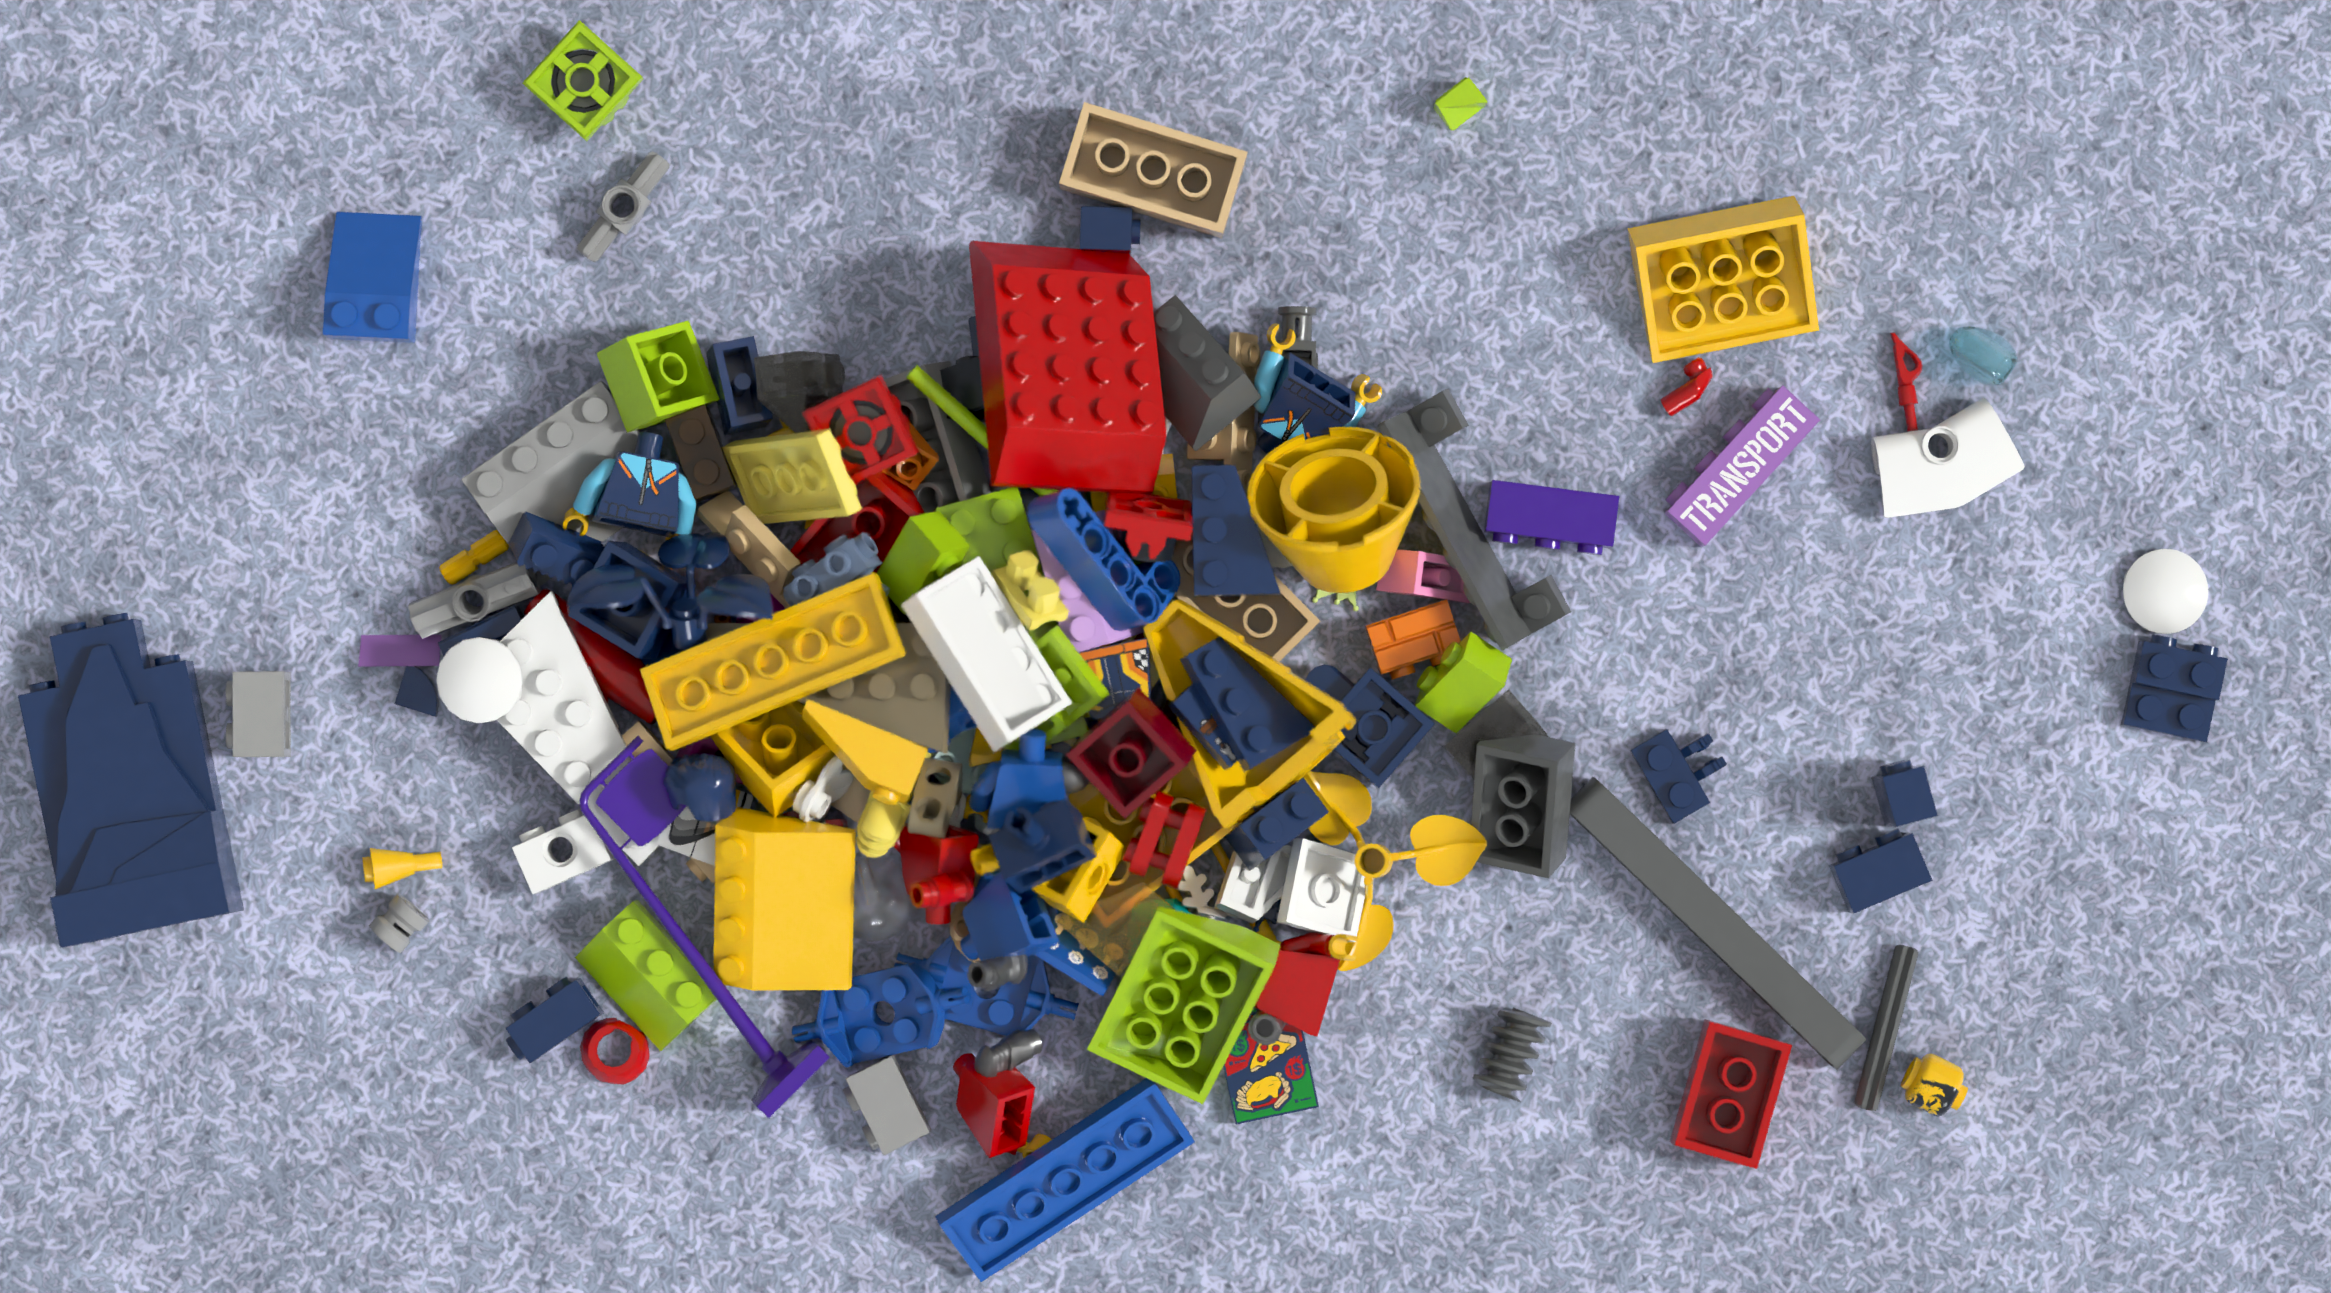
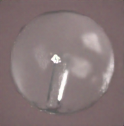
M865 855L855 857L853 937L875 942L899 934L912 919L915 910L911 897L906 891L902 865L894 858L885 855L877 858Z

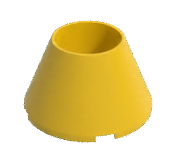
M1331 427L1329 428V434L1305 439L1304 434L1285 441L1269 452L1252 473L1248 485V502L1251 508V515L1257 526L1310 585L1326 592L1349 593L1373 585L1390 568L1419 497L1420 476L1414 463V457L1397 440L1383 436L1380 432L1365 428Z

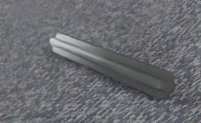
M1897 945L1894 949L1854 1101L1855 1105L1859 1108L1869 1111H1876L1878 1109L1918 957V950L1915 948Z

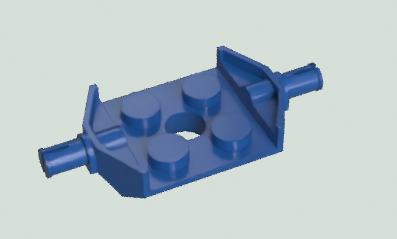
M951 935L929 958L924 957L923 960L898 952L896 960L905 963H918L931 974L939 989L943 988L944 991L961 988L962 986L968 989V993L963 996H970L969 1004L951 1007L946 1010L945 1019L1004 1036L1017 1029L1020 1031L1030 1030L1045 1014L1049 1015L1051 1013L1072 1019L1073 1021L1075 1020V1012L1064 1010L1060 1007L1077 1011L1079 1003L1057 998L1055 994L1051 993L1044 960L1036 955L1027 957V973L1020 983L1013 984L1007 982L999 987V991L994 997L983 998L976 993L975 988L968 980V968L973 962L969 961L956 948ZM895 962L894 967H895V966L904 965V964Z
M912 962L853 976L852 987L849 990H822L817 1018L814 1022L794 1025L792 1027V1035L803 1033L793 1037L797 1044L819 1038L844 1067L847 1068L855 1063L925 1047L931 1049L940 1040L944 1028L945 1011L951 1007L969 1004L970 996H963L968 993V989L965 986L944 991L943 988L939 989L931 974L918 963ZM880 1001H885L893 1007L895 1017L892 1023L884 1022L879 1018L876 1009Z

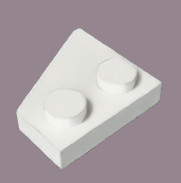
M1285 845L1251 871H1249L1235 850H1233L1214 907L1249 923L1259 920L1272 908L1275 902L1282 898L1292 847Z

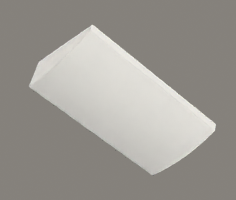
M980 556L901 604L994 752L1072 704Z

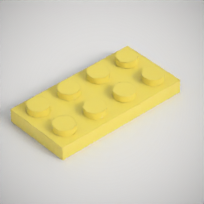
M830 429L735 440L722 447L745 505L763 524L849 516L862 509L856 496V486L848 476L840 456V446L833 438Z

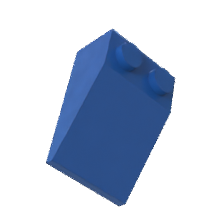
M336 212L325 288L324 336L330 339L415 343L422 216Z

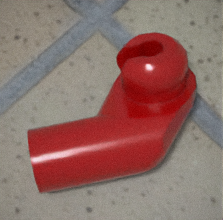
M1698 357L1684 366V373L1690 379L1688 382L1661 398V403L1670 416H1674L1698 401L1713 378L1711 367L1707 368L1702 358Z

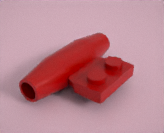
M547 588L543 589L529 603L524 614L527 615L552 591ZM555 594L561 612L568 626L571 627L577 640L576 643L588 667L590 666L607 704L610 699L651 725L657 722L640 669L646 667L642 660L568 616V601Z

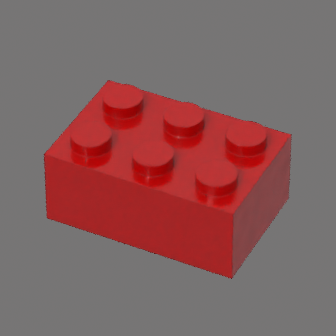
M1704 1019L1670 1142L1678 1147L1757 1169L1792 1045Z

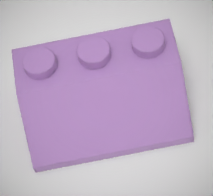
M1105 510L1094 512L1104 524ZM1106 527L1112 535L1113 528ZM1034 530L1031 531L1043 575L1053 579L1059 586V598L1069 610L1067 620L1057 621V624L1078 652L1144 633L1143 628L1146 625L1120 632L1109 626Z

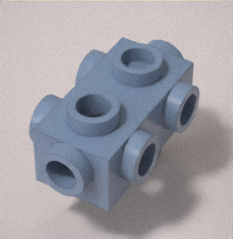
M864 532L852 539H848L846 535H843L824 548L827 555L819 562L815 563L811 559L794 570L792 575L795 579L784 587L783 592L784 598L790 607L871 574L874 569L883 564L877 556L878 548L873 539ZM882 583L885 595L887 597L890 592V588Z

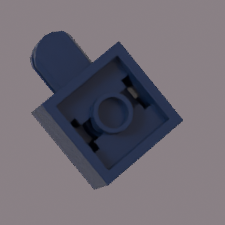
M1325 664L1315 667L1305 678L1306 682L1344 704L1346 710L1355 717L1356 723L1352 729L1348 731L1343 727L1340 730L1345 738L1337 745L1334 751L1376 788L1381 787L1435 725L1432 720L1371 667L1355 684L1337 668ZM1393 699L1400 706L1397 708L1390 700ZM1350 748V749L1356 754V756H1354V755H1353L1349 750H1347V749Z

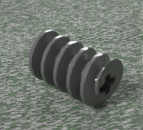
M1513 1007L1512 1011H1498L1497 1015L1507 1024L1505 1027H1492L1491 1031L1500 1039V1042H1487L1485 1044V1047L1494 1057L1480 1058L1478 1063L1488 1073L1474 1074L1472 1079L1489 1091L1521 1102L1512 1094V1091H1526L1527 1085L1518 1078V1075H1532L1533 1069L1524 1060L1538 1059L1539 1053L1530 1044L1544 1043L1546 1038L1537 1030V1027H1551L1552 1023Z

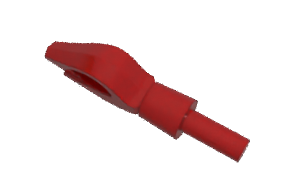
M1892 332L1890 334L1894 343L1893 352L1898 380L1899 407L1904 406L1907 432L1916 431L1918 427L1914 405L1918 404L1913 381L1922 372L1923 365L1918 355ZM1905 352L1915 363L1914 369L1910 371L1907 370L1903 361Z

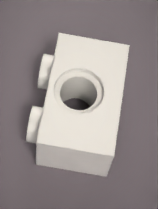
M580 809L558 818L561 826L546 833L543 826L519 835L522 843L512 847L532 894H538L615 859ZM559 837L568 839L573 847L571 857L565 862L558 861L553 856L551 850L553 842Z

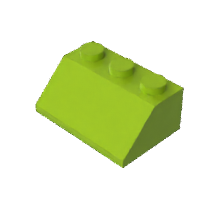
M639 900L632 901L575 957L660 1051L668 1046L717 1001L671 935Z

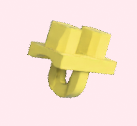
M1026 550L1010 555L1007 566L994 569L992 571L993 579L1022 625H1026L1029 630L1036 629L1047 621L1057 620L1061 622L1067 620L1069 610L1059 598V586L1053 579L1043 577L1037 570L1039 560L1032 551ZM1030 589L1027 597L1023 591Z

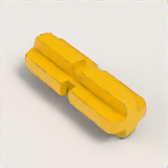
M493 530L470 545L471 549L469 551L464 549L440 565V572L447 583L451 585L456 584L478 569L477 565L480 563L485 565L509 549V544L498 530Z

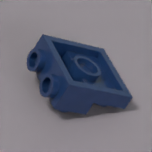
M2152 634L2150 642L2138 641L2121 725L2207 742L2215 702L2220 699L2228 658L2218 657L2219 648L2194 643L2192 651L2176 648L2177 639Z

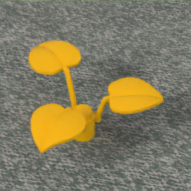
M1309 771L1304 776V779L1329 813L1308 829L1315 838L1328 845L1341 844L1351 833L1359 849L1355 855V866L1358 872L1365 876V899L1357 933L1358 941L1345 944L1346 954L1356 956V959L1353 961L1340 960L1338 966L1339 971H1348L1371 962L1383 952L1392 938L1394 930L1392 913L1384 906L1371 905L1374 878L1386 875L1390 871L1393 861L1416 857V870L1422 879L1436 886H1449L1461 881L1470 873L1478 858L1487 847V841L1475 827L1466 821L1447 815H1432L1421 819L1412 827L1410 839L1415 848L1414 850L1391 853L1384 845L1366 844L1360 831L1356 828L1367 822L1372 811V800L1366 786L1358 779L1349 775Z

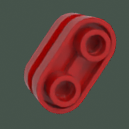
M1158 791L1155 799L1150 797L1144 802L1138 818L1139 821L1145 822L1140 839L1131 837L1123 861L1131 863L1128 872L1144 878L1149 866L1165 871L1161 884L1177 890L1207 809L1190 803L1186 815L1171 809L1174 796ZM1164 825L1179 830L1171 855L1156 850Z

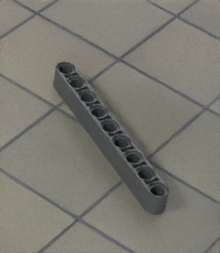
M1592 776L1571 798L1570 815L1694 935L1700 937L1699 939L1721 961L1730 967L1748 987L1791 1026L1820 1056L1822 1055V1058L1835 1070H1838L1867 1040L1595 777Z

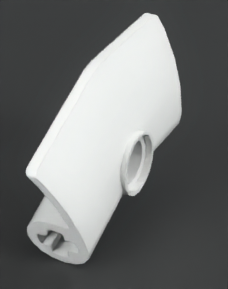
M1985 398L1974 402L1933 428L1875 436L1871 439L1873 463L1876 473L1880 475L1883 516L1885 518L1960 507L2020 472L2025 467L2001 420ZM1933 435H1939L1947 441L1948 452L1943 458H1937L1929 452L1928 442Z

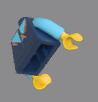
M1274 323L1268 328L1266 334L1267 340L1271 344L1270 351L1264 352L1254 380V387L1262 397L1253 404L1258 411V426L1264 431L1258 438V445L1268 454L1280 444L1301 434H1304L1305 439L1329 434V428L1356 427L1366 412L1364 407L1366 402L1373 403L1380 399L1382 395L1381 386L1375 383L1370 391L1364 394V387L1370 380V377L1366 374L1356 376L1352 382L1351 389L1290 352L1284 358L1282 352L1294 344L1296 339L1295 332L1289 329L1286 340L1282 343H1277L1275 334L1278 331L1279 324Z
M638 432L635 453L619 451L613 459L603 460L584 479L573 503V508L567 510L564 515L563 529L566 530L570 520L578 519L583 523L579 536H584L588 531L589 515L592 514L591 521L665 536V541L678 535L690 534L693 529L696 501L687 478L679 473L678 463L660 459L663 436L649 432Z

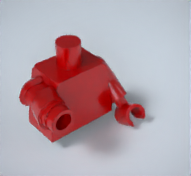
M905 823L893 847L901 854L904 890L906 894L910 895L911 901L916 908H925L926 923L935 925L950 923L951 903L967 902L973 896L975 868L971 861V851L977 849L978 834L949 824L946 836L939 838L910 833L908 831V823Z

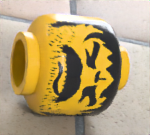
M1933 1053L1926 1054L1921 1059L1915 1057L1908 1066L1901 1082V1087L1906 1089L1905 1098L1907 1102L1937 1117L1944 1115L1950 1107L1958 1110L1968 1091V1087L1962 1085L1964 1079L1962 1068Z

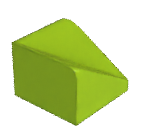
M1465 77L1436 99L1433 109L1447 127L1453 131L1482 108L1486 107L1487 100L1469 77Z

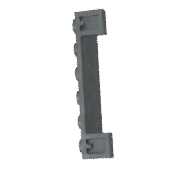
M1445 389L1412 409L1378 424V428L1383 436L1397 440L1414 457V463L1420 476L1418 501L1423 508V519L1427 526L1437 533L1443 544L1442 551L1446 561L1458 571L1464 582L1463 590L1471 604L1477 606L1485 620L1484 629L1491 641L1497 643L1501 650H1504L1571 613V610L1552 575L1518 593L1515 592L1435 447V444L1469 426L1450 390Z

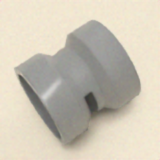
M398 893L389 902V910L384 915L377 916L369 927L388 946L398 953H402L410 944L409 937L415 931H421L428 924L429 919L414 904Z

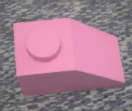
M1397 550L1390 568L1377 581L1376 591L1470 603L1463 590L1464 582L1456 568L1448 564L1444 555L1421 551Z

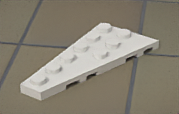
M552 591L500 641L512 652L520 665L522 693L520 699L513 705L511 710L496 720L579 804L580 795L584 788L626 747V744L590 666L588 667L576 643L575 635L571 627L568 626L559 607L558 600ZM628 757L604 781L608 784L632 759ZM600 784L590 794L588 806L616 844L621 847L630 837L596 804V799L605 788ZM659 835L643 846H638L631 840L622 850L639 866L659 847L657 844Z

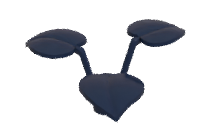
M709 532L704 535L699 533L678 535L666 540L660 546L658 557L664 566L674 569L686 568L687 598L675 601L669 614L645 577L635 578L634 569L626 565L601 566L586 572L573 585L567 602L569 612L579 608L621 607L636 602L645 591L662 619L663 628H671L673 645L680 650H688L707 642L708 612L773 619L769 586L763 578L754 575L723 577L716 582L715 587H705L704 591L699 593L695 600V567L703 569L716 568L725 562L729 555L730 548L727 538L717 532Z

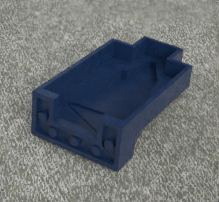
M128 613L103 617V625L87 628L86 622L61 626L62 634L49 636L60 687H56L55 680L29 685L30 693L18 695L56 879L55 896L50 897L60 948L82 945L244 910L193 661H181L180 654L154 659L155 667H151L142 622L138 619L129 620Z

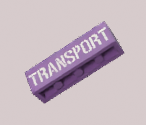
M1783 385L1775 392L1768 387L1751 405L1757 412L1745 424L1739 419L1722 437L1728 442L1727 445L1717 455L1710 450L1694 467V470L1699 473L1689 486L1682 481L1665 499L1671 506L1664 514L1700 547L1706 546L1820 421L1811 410Z

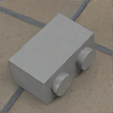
M232 672V681H227L226 704L227 706H233V723H227L226 746L228 749H233V757H291V672Z
M890 1055L846 1078L849 1086L844 1088L843 1092L854 1112L861 1109L868 1125L862 1127V1130L872 1150L880 1147L883 1155H886L931 1132V1128L895 1055Z

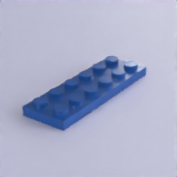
M1145 1078L935 1217L939 1226L980 1282H983L1189 1147L1195 1141L1157 1084Z

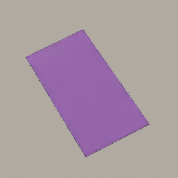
M361 635L358 667L439 666L441 650L438 642L441 641L442 635H431L423 639L420 635Z

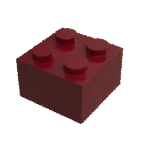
M1138 687L1077 739L1066 756L1125 819L1184 769L1197 750Z

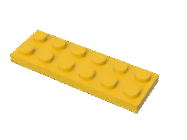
M871 573L773 614L772 620L760 619L644 667L640 671L666 749L674 751L905 656L906 653L880 577L875 573Z

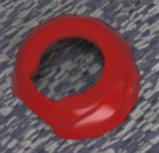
M606 1018L594 1022L584 1032L580 1045L581 1058L587 1070L597 1080L610 1084L624 1085L635 1080L646 1069L650 1057L645 1034L617 1018ZM618 1029L631 1036V1053L629 1059L624 1064L618 1067H610L600 1060L597 1048L604 1036Z

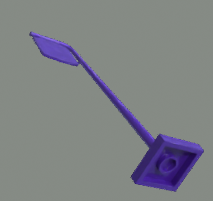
M637 736L584 788L579 800L580 810L763 1063L762 1069L768 1075L751 1101L770 1118L830 1056L812 1040L788 1056H785L780 1050L775 1052L622 852V849L631 840L638 846H643L653 840L686 808L683 804H680L679 810H675L672 807L669 793L663 784V778L668 765L652 749H647L637 757L632 754L644 742ZM630 757L632 761L620 770L607 784L604 780L623 761ZM600 784L605 788L596 799V804L630 837L620 848L588 806L590 794Z

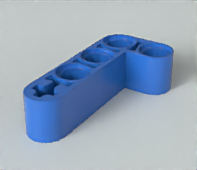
M1071 488L1063 489L1031 501L1028 507V518L1032 528L1109 626L1120 632L1153 623L1160 617L1180 586V573L1172 560L1166 562H1144L1135 565L1076 490Z

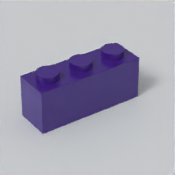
M1492 480L1489 486L1484 533L1493 534L1492 541L1498 543L1518 544V537L1535 539L1534 547L1560 550L1562 542L1577 544L1578 553L1602 555L1603 548L1610 549L1614 545L1620 496Z

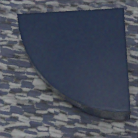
M406 666L395 704L437 717L439 699L432 681L420 668Z

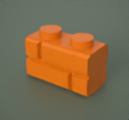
M1447 599L1364 626L1379 673L1382 675L1389 672L1391 680L1415 673L1413 664L1430 659L1432 667L1439 665L1447 647L1454 641L1458 644L1461 642Z

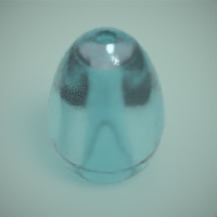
M1964 326L1954 331L1950 337L1949 348L1957 364L1972 379L1989 386L2003 384L2018 362L2013 346L2002 336L1987 329Z

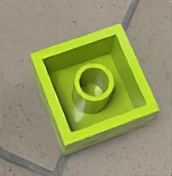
M689 320L625 337L596 353L627 433L664 423L667 418L703 405L708 406L720 400Z

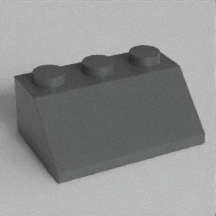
M1174 295L1154 312L1164 416L1196 452L1262 397L1245 372L1182 301Z
M1532 734L1485 740L1477 744L1471 825L1487 841V847L1478 858V863L1548 879L1563 863L1567 853L1575 755L1574 742Z

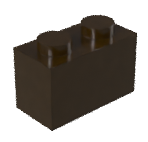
M706 405L665 419L695 501L701 502L738 488L722 449L723 444L711 411Z

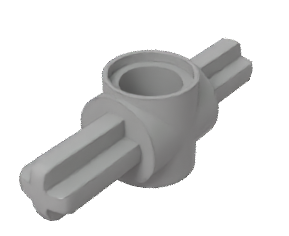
M653 151L648 153L627 182L621 178L615 187H612L605 193L602 204L595 211L600 217L577 246L578 251L590 261H598L620 232L626 235L634 225L640 222L644 211L651 203L647 196L670 167L663 157ZM622 196L633 198V212L627 217H616L613 213V204L616 199Z

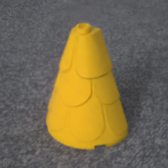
M1183 600L1170 601L1160 617L1143 628L1167 699L1174 701L1193 683L1180 659L1214 639L1221 637L1315 726L1308 736L1244 772L1238 761L1229 769L1224 770L1177 717L1183 736L1197 750L1193 755L1194 762L1213 815L1218 818L1224 829L1232 827L1255 813V810L1252 808L1253 806L1262 805L1266 802L1270 803L1298 782L1345 738L1340 730L1345 727L1349 731L1356 723L1355 717L1346 710L1344 704L1293 674L1289 667L1244 642L1243 635Z

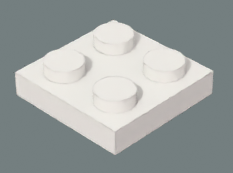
M1294 838L1277 922L1313 933L1357 936L1365 898V876L1361 875L1356 869V854L1304 838Z

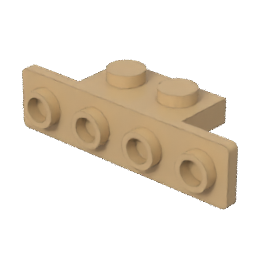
M1231 332L1229 336V355L1254 385L1257 366L1260 361L1258 336L1242 332ZM1254 405L1244 411L1196 452L1189 444L1187 448V459L1224 460L1223 465H1235L1247 500L1248 485L1252 476L1253 450L1256 446Z
M730 491L724 492L698 508L697 516L712 532L723 534L729 542L731 552L754 576L763 578L769 586L770 593L786 609L789 608L790 605L783 595L784 587L795 579L792 572L800 567L801 562Z

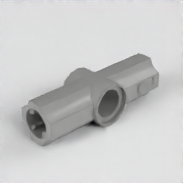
M517 562L484 575L470 576L463 583L409 603L410 619L416 632L423 639L467 621H479L488 613L540 594L539 578L532 568L526 569L525 565L518 566ZM467 590L479 592L484 599V606L476 607L471 605L466 599L465 592Z

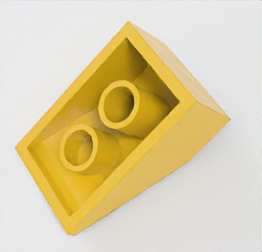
M793 701L710 735L724 757L733 765L735 772L747 789L774 817H777L793 806L796 795L801 787L809 780L816 783L823 768L835 756L832 750L801 717L804 705L799 701Z

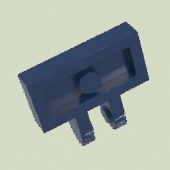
M1665 729L1629 750L1672 824L1710 803L1698 781L1727 765L1723 756L1715 757L1706 762L1702 768L1692 772L1685 760L1686 757L1696 752L1699 753L1710 746L1713 739L1709 733L1679 750L1668 729Z

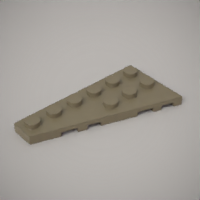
M707 623V641L751 623ZM895 623L906 653L905 656L796 700L806 704L808 699L886 732L948 755L951 683L913 623Z

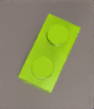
M940 511L913 516L908 519L878 570L877 575H879L881 583L890 588L888 594L890 599L903 614H906L901 604L962 567L961 561L970 545Z
M1470 632L1459 644L1454 641L1447 647L1439 665L1435 668L1430 665L1423 671L1416 684L1420 691L1415 706L1454 733H1458L1505 686L1512 658L1473 632Z

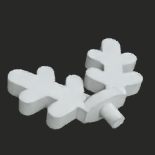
M1186 866L1182 876L1184 881H1180L1178 890L1180 892H1189L1191 897H1185L1182 900L1183 907L1196 908L1197 914L1214 920L1215 918L1224 920L1226 916L1240 919L1218 908L1209 907L1207 902L1214 896V891L1209 888L1204 893L1202 892L1201 886L1207 880L1206 875L1199 874L1196 877L1194 869L1191 866Z

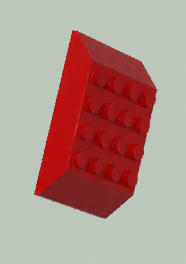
M971 241L969 243L991 485L1151 494L1154 490L1167 435L1150 276L1130 254Z

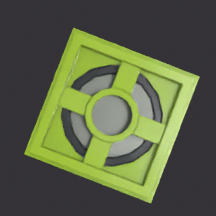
M579 20L522 84L585 141H588L602 125L604 126L614 119V114L617 110L625 107L629 95L644 78Z

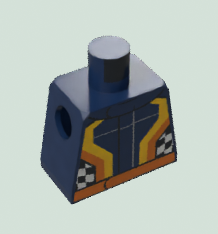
M1147 638L1079 652L1110 693V695L1088 711L1092 721L1101 720L1138 687L1151 700L1150 658Z

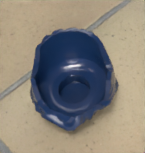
M706 753L685 754L683 757L673 759L665 771L663 784L669 793L672 807L675 810H679L680 804H683L689 808L695 819L704 822L725 819L735 812L736 775L733 765L727 759Z

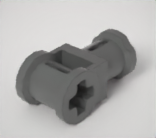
M1305 306L1278 307V314L1282 316V340H1278L1277 343H1282L1286 340L1289 329L1295 332V320L1299 321V338L1295 339L1294 344L1290 348L1283 350L1282 356L1285 358L1290 352L1318 369L1316 341H1312V317L1316 315L1317 308Z

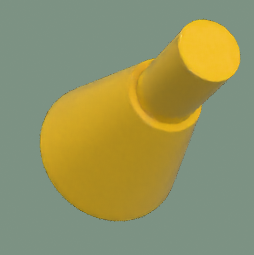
M370 848V856L362 857L365 883L374 882L375 890L414 875L417 871L443 868L441 851L413 855L410 852Z

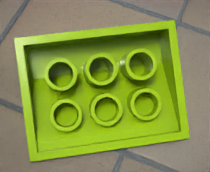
M1158 906L1087 1050L1198 1103L1204 1104L1275 967L1281 944L1240 925Z

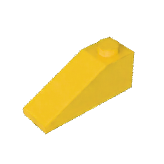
M807 699L801 717L866 789L873 791L872 796L888 805L895 806L897 802L906 805L928 748Z

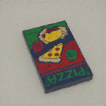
M1253 1007L1223 1065L1236 1125L1319 1107L1303 1031L1286 1023L1280 1038L1275 1043L1270 1045L1259 1044L1251 1038L1248 1031L1249 1022L1258 1010Z

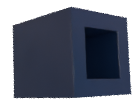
M1081 206L1080 250L1126 253L1131 255L1132 244H1140L1141 219H1132V208Z

